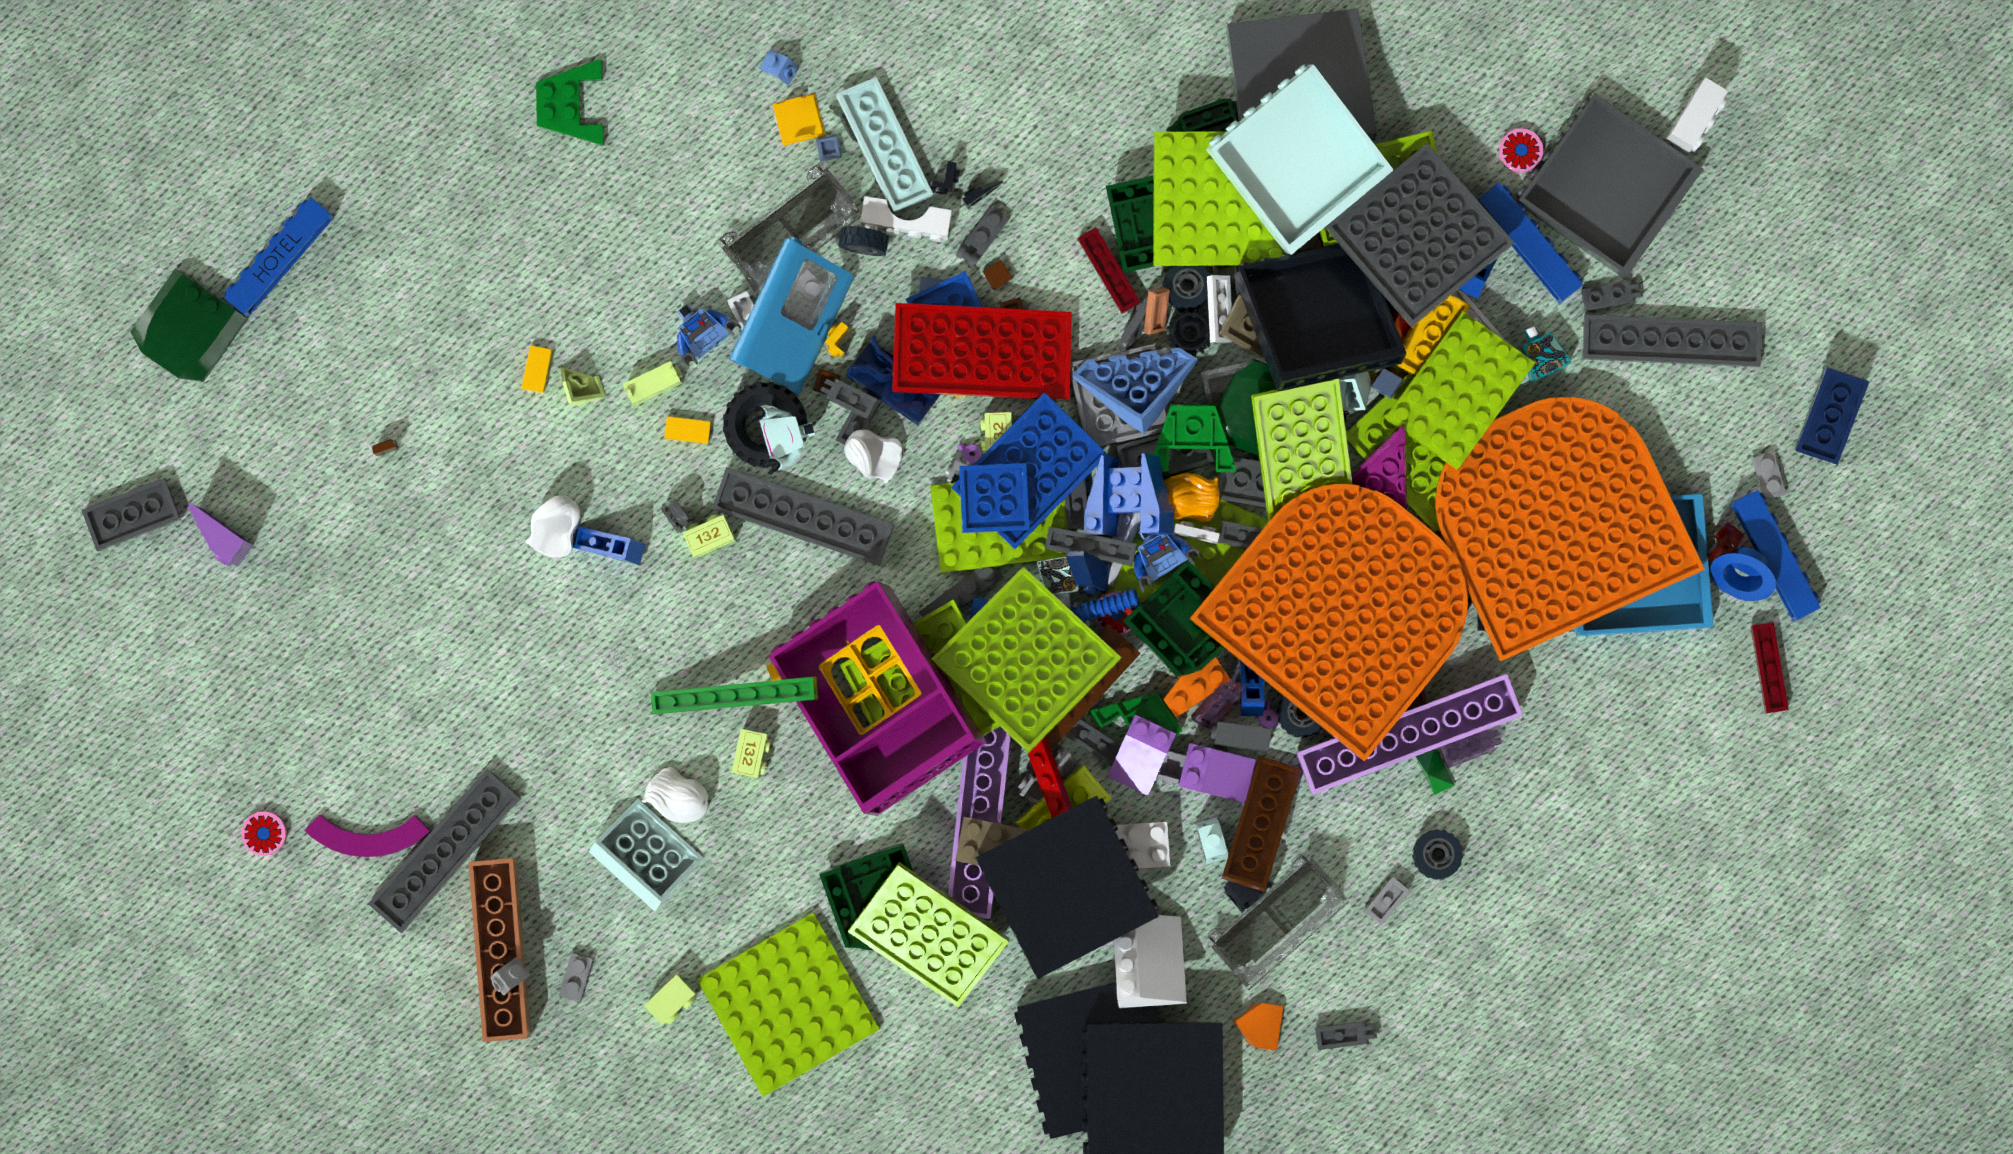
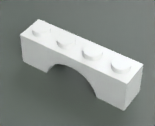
M864 196L860 223L861 226L869 229H885L886 233L892 235H899V232L908 233V236L912 238H921L922 235L929 236L932 241L943 242V239L948 240L952 210L929 207L922 217L907 221L899 219L892 214L886 199Z

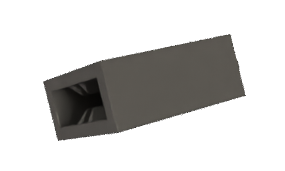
M1217 722L1215 726L1211 727L1209 740H1213L1214 746L1266 753L1269 751L1271 729Z

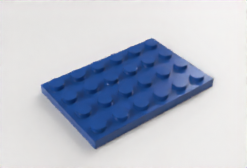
M1045 392L973 464L1026 463L1029 531L997 532L1014 550L1099 465L1101 455H1108ZM960 479L951 487L959 496Z

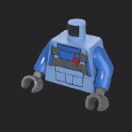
M688 304L682 307L678 314L685 322L678 327L680 332L677 334V345L685 367L689 369L688 364L691 361H694L697 365V360L730 334L734 336L733 328L739 327L741 329V325L726 314L712 309L705 311L702 308L694 313Z
M1139 531L1138 533L1144 544L1137 548L1138 552L1134 557V572L1139 581L1141 591L1145 592L1144 585L1149 584L1153 589L1154 580L1182 565L1187 560L1194 565L1195 563L1192 558L1199 556L1201 559L1202 556L1196 548H1193L1184 539L1174 534L1158 535L1156 537V535L1144 534Z

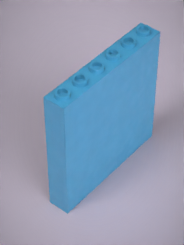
M1703 494L1670 497L1705 570L1573 629L1572 631L1576 632L1577 637L1713 627Z

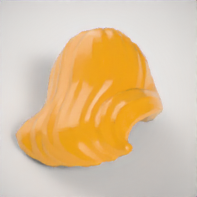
M1182 473L1164 481V485H1167L1169 493L1167 497L1169 504H1172L1175 519L1192 518L1201 523H1208L1212 520L1220 501L1217 477L1209 480L1197 474Z

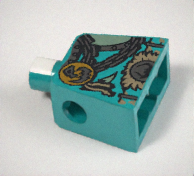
M1536 326L1524 331L1529 343L1521 348V352L1535 362L1528 372L1531 383L1571 363L1570 358L1551 333L1541 337Z

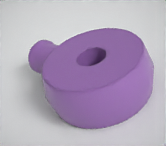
M960 442L957 446V449L963 452L962 457L965 462L968 461L974 464L983 455L981 447L971 444L965 446ZM972 452L975 453V456H973V457L970 456V454H971Z
M1265 701L1263 716H1258V722L1263 728L1272 729L1279 722L1277 712L1271 707V701ZM1270 716L1271 721H1267L1266 717Z

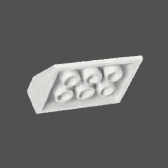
M1158 915V918L1114 940L1119 1008L1187 1003L1181 917Z

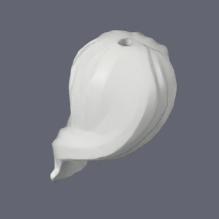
M865 429L853 432L845 443L844 451L847 459L868 479L880 478L883 479L885 484L888 483L892 476L895 475L902 460V446L895 437H881Z
M566 495L550 498L532 515L531 537L526 540V543L537 552L549 557H564L570 554L573 548V533L581 518L578 504Z
M672 767L662 769L650 780L642 800L643 803L649 802L653 804L664 817L678 823L694 822L701 819L709 806L707 801L708 793L703 785L696 780L684 778Z

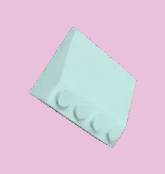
M639 799L594 842L589 851L654 911L666 901L703 860V857Z

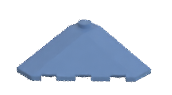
M1181 348L1171 349L1172 353L1158 355L1157 351L1140 353V357L1126 359V355L1109 357L1108 362L1095 363V359L1086 360L1073 374V378L1127 424L1144 434L1162 413L1196 364L1197 358Z

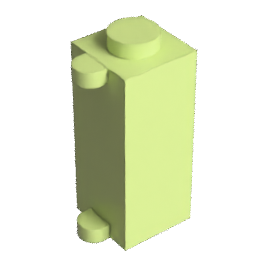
M670 361L624 383L623 386L632 404L636 406L682 384L680 378L683 377L679 366H674Z

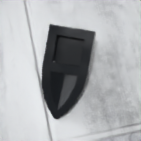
M995 181L983 187L979 186L977 189L975 187L970 188L964 193L965 197L962 198L963 204L967 209L971 208L997 189L1003 181Z

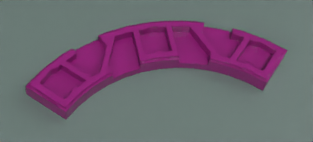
M319 815L304 830L314 840L331 850L359 857H377L393 854L414 845L431 832L415 815L403 825L379 834L351 833L335 826L322 815Z

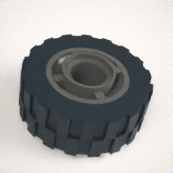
M843 226L838 246L857 254L885 256L889 235L866 227Z
M1172 266L1167 271L1163 287L1170 290L1168 303H1171L1172 307L1178 308L1181 311L1185 309L1192 311L1193 309H1199L1201 305L1206 303L1208 299L1207 276H1211L1207 272L1206 267ZM1185 281L1192 283L1193 289L1185 290L1182 287V283Z
M1284 696L1279 702L1277 714L1281 728L1287 734H1291L1296 738H1307L1322 728L1309 716L1304 719L1299 718L1296 714L1298 707Z
M1436 829L1426 832L1416 841L1413 847L1412 859H1414L1415 867L1425 877L1433 878L1434 880L1445 879L1451 876L1462 864L1463 848L1459 843L1460 841L1446 830ZM1434 849H1440L1443 852L1442 860L1437 861L1433 858L1432 851Z

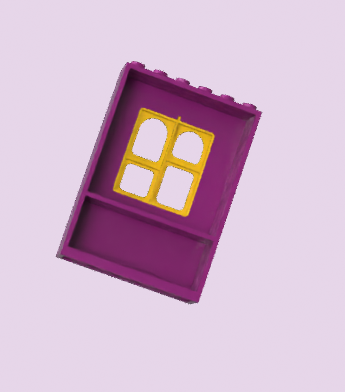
M872 581L865 585L864 591L858 595L853 594L845 600V604L830 609L826 617L811 622L807 630L804 632L799 631L792 635L791 641L776 646L773 649V653L768 657L782 680L817 677L818 700L797 701L796 703L862 812L867 815L878 816L986 743V740L946 675L931 661L934 657L892 588L879 581ZM879 637L888 646L891 656L875 668L870 669L863 659L861 648L867 639ZM842 657L852 659L867 682L866 687L850 698L844 697L831 674L834 662ZM897 664L915 690V695L897 708H894L877 682V677ZM874 694L883 707L885 715L869 727L864 728L853 712V706L869 695Z

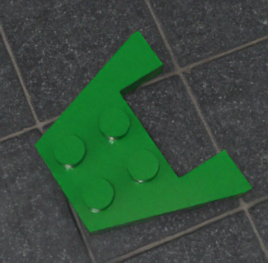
M596 60L536 82L537 127L604 146L603 125H580V82L602 81V60Z
M1171 404L1153 454L1159 456L1163 471H1169V449L1174 448L1216 449V472H1236V466L1216 405Z
M1158 692L1090 711L1100 728H1103L1119 716L1122 717L1129 728L1135 715L1176 733V737L1182 731Z

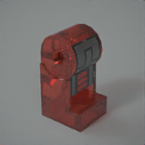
M1727 521L1714 536L1717 541L1707 552L1709 559L1713 562L1722 555L1733 553L1745 535Z

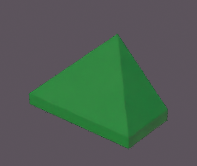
M1437 749L1415 756L1434 795L1454 786Z

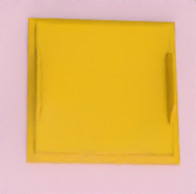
M815 93L773 104L783 146L825 136Z

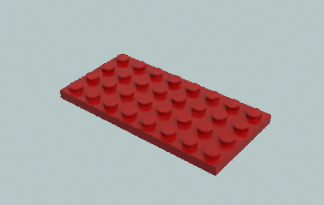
M895 303L892 392L1038 399L1045 392L1052 400L1068 401L1070 399L1072 312Z

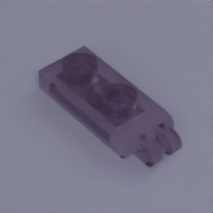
M1230 679L1226 684L1221 683L1191 715L1192 720L1211 729L1241 697L1243 684L1237 683L1233 679Z
M1487 729L1441 746L1440 750L1446 767L1450 768L1495 751L1494 746L1502 743L1501 738L1491 739L1499 735L1498 730L1489 732Z

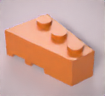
M1215 657L1203 670L1180 677L1163 701L1176 719L1229 683L1231 679Z

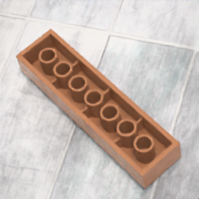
M517 858L468 862L483 1042L529 1038L531 1037L527 978L505 995H502L501 992L494 988L490 978L496 971L516 957L526 968Z

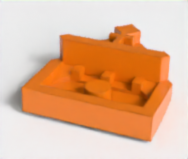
M1260 1002L1252 1004L1251 1008L1240 1017H1236L1233 1023L1240 1029L1248 1044L1255 1048L1277 1051L1283 1006Z

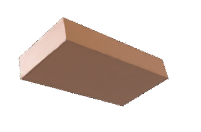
M1163 287L1148 292L1144 333L1150 335L1165 331L1169 289Z

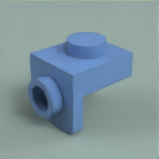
M769 50L759 69L789 85L799 66L789 57Z

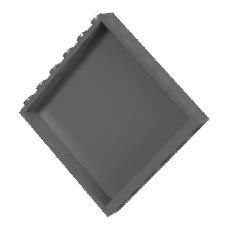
M1358 8L1227 24L1226 35L1239 121L1244 118L1243 114L1253 106L1255 108L1262 103L1260 100L1270 92L1272 94L1279 89L1277 86L1287 78L1289 80L1296 75L1295 71L1304 64L1306 66L1315 65L1371 141L1375 140L1377 130Z
M1595 93L1591 99L1588 96L1580 106L1583 109L1580 115H1573L1567 124L1570 129L1566 134L1561 132L1554 142L1557 144L1555 150H1548L1542 159L1545 164L1541 169L1536 167L1529 177L1532 180L1528 187L1523 185L1516 196L1520 198L1517 202L1521 203L1526 211L1625 279L1704 169Z

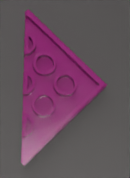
M1403 424L1351 477L1352 485H1359L1363 488L1381 492L1407 510L1406 426Z

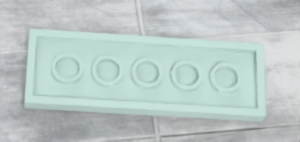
M877 77L837 93L836 97L892 213L932 197L931 188Z

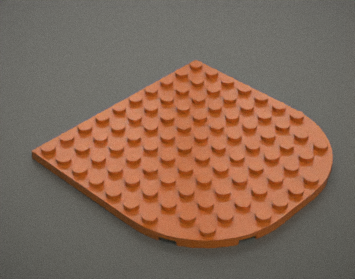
M1554 397L1528 404L1495 419L1459 469L1456 470L1448 463H1445L1440 474L1435 502L1439 530L1444 543L1453 553L1451 555L1457 568L1462 570L1467 592L1500 662L1705 570L1643 439L1632 425L1630 426L1617 412L1600 403L1577 397Z
M1332 484L1311 489L1285 504L1195 611L1190 620L1360 759L1366 761L1456 648L1467 617L1468 597L1462 570L1457 568L1451 555L1453 554L1452 551L1426 525L1400 504L1381 492L1363 488L1359 485Z

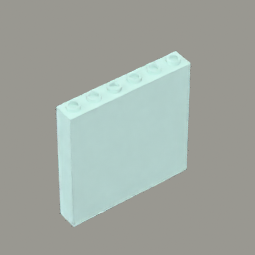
M1305 64L1295 71L1296 75L1289 80L1287 78L1277 86L1279 89L1272 94L1270 92L1260 100L1262 103L1255 108L1253 106L1243 114L1244 118L1241 121L1232 122L1226 128L1227 132L1224 135L1215 136L1209 142L1210 146L1206 149L1284 252L1291 255L1393 171V168L1315 65L1306 66Z

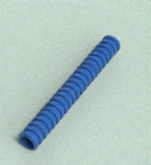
M1130 588V591L1124 590V593L1117 592V595L1104 596L1102 600L1098 598L1097 601L1091 600L1089 604L1085 602L1083 606L1081 604H1078L1076 608L1072 606L1070 610L1086 623V620L1091 622L1093 618L1099 619V616L1104 618L1106 614L1112 615L1113 612L1119 613V610L1126 611V608L1138 607L1140 602L1136 590Z

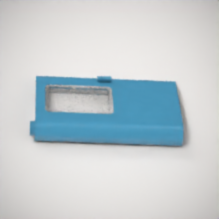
M791 236L790 239L785 238L729 360L742 367L751 369L779 385L787 387L788 390L799 396L855 276L802 246L803 241Z

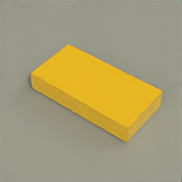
M530 345L521 389L544 393L552 349Z
M667 416L664 439L709 444L711 422Z

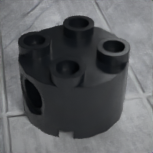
M1270 878L1266 890L1268 888L1271 889L1275 884ZM1228 881L1224 887V893L1241 913L1267 893L1266 890L1262 892Z

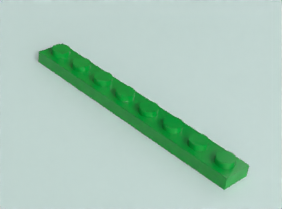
M817 677L651 692L652 714L818 700Z

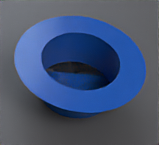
M1737 548L1731 554H1725L1716 558L1710 567L1711 578L1716 586L1723 592L1740 600L1759 601L1766 599L1774 592L1776 587V581L1769 569L1767 559L1763 554L1751 548ZM1734 568L1740 570L1741 572H1743V573H1745V574H1747V575H1749V576H1741V575H1739V574L1735 571Z

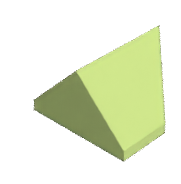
M560 366L564 389L568 402L572 407L605 397L599 376L592 377Z

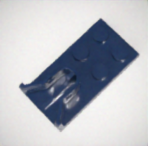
M873 335L870 338L869 344L854 364L849 366L846 377L919 426L941 394L892 392L893 355L880 347L876 341L877 336Z
M1823 365V376L1794 450L1838 465L1869 381L1865 378H1859Z

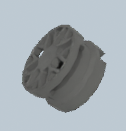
M674 498L670 501L671 504L668 506L664 505L660 509L677 533L683 530L684 526L691 525L692 521ZM668 511H670L671 515L674 517V519L678 522L679 525H676L671 516L668 514Z

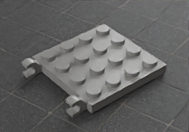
M1155 344L1070 363V374L1082 428L1100 447L1161 433L1169 411V405H1166L1156 421L1143 434L1127 424L1073 378V374L1086 360L1095 359V363L1108 362L1109 357L1126 355V359L1140 357V353L1157 351L1158 355L1172 353L1171 347L1156 350Z

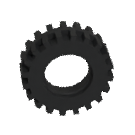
M760 381L751 386H744V389L739 393L736 392L731 402L727 403L726 412L723 414V432L727 444L739 459L752 466L768 468L771 465L764 466V463L770 460L767 446L758 445L748 437L745 429L746 419L751 412L750 409L763 405L774 406L779 410L790 412L792 416H796L799 426L807 424L808 421L802 403L793 392L783 385L780 386L770 381L769 383H762Z

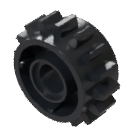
M1185 309L1182 315L1177 312V319H1170L1173 326H1167L1166 329L1171 332V334L1166 336V339H1172L1169 346L1181 348L1187 353H1191L1194 357H1196V352L1198 351L1204 354L1203 348H1210L1211 346L1208 342L1210 340L1209 319H1204L1205 313L1203 312L1199 315L1197 314V309H1194L1193 313H1189L1188 309ZM1187 328H1193L1196 331V336L1194 338H1187L1184 331Z

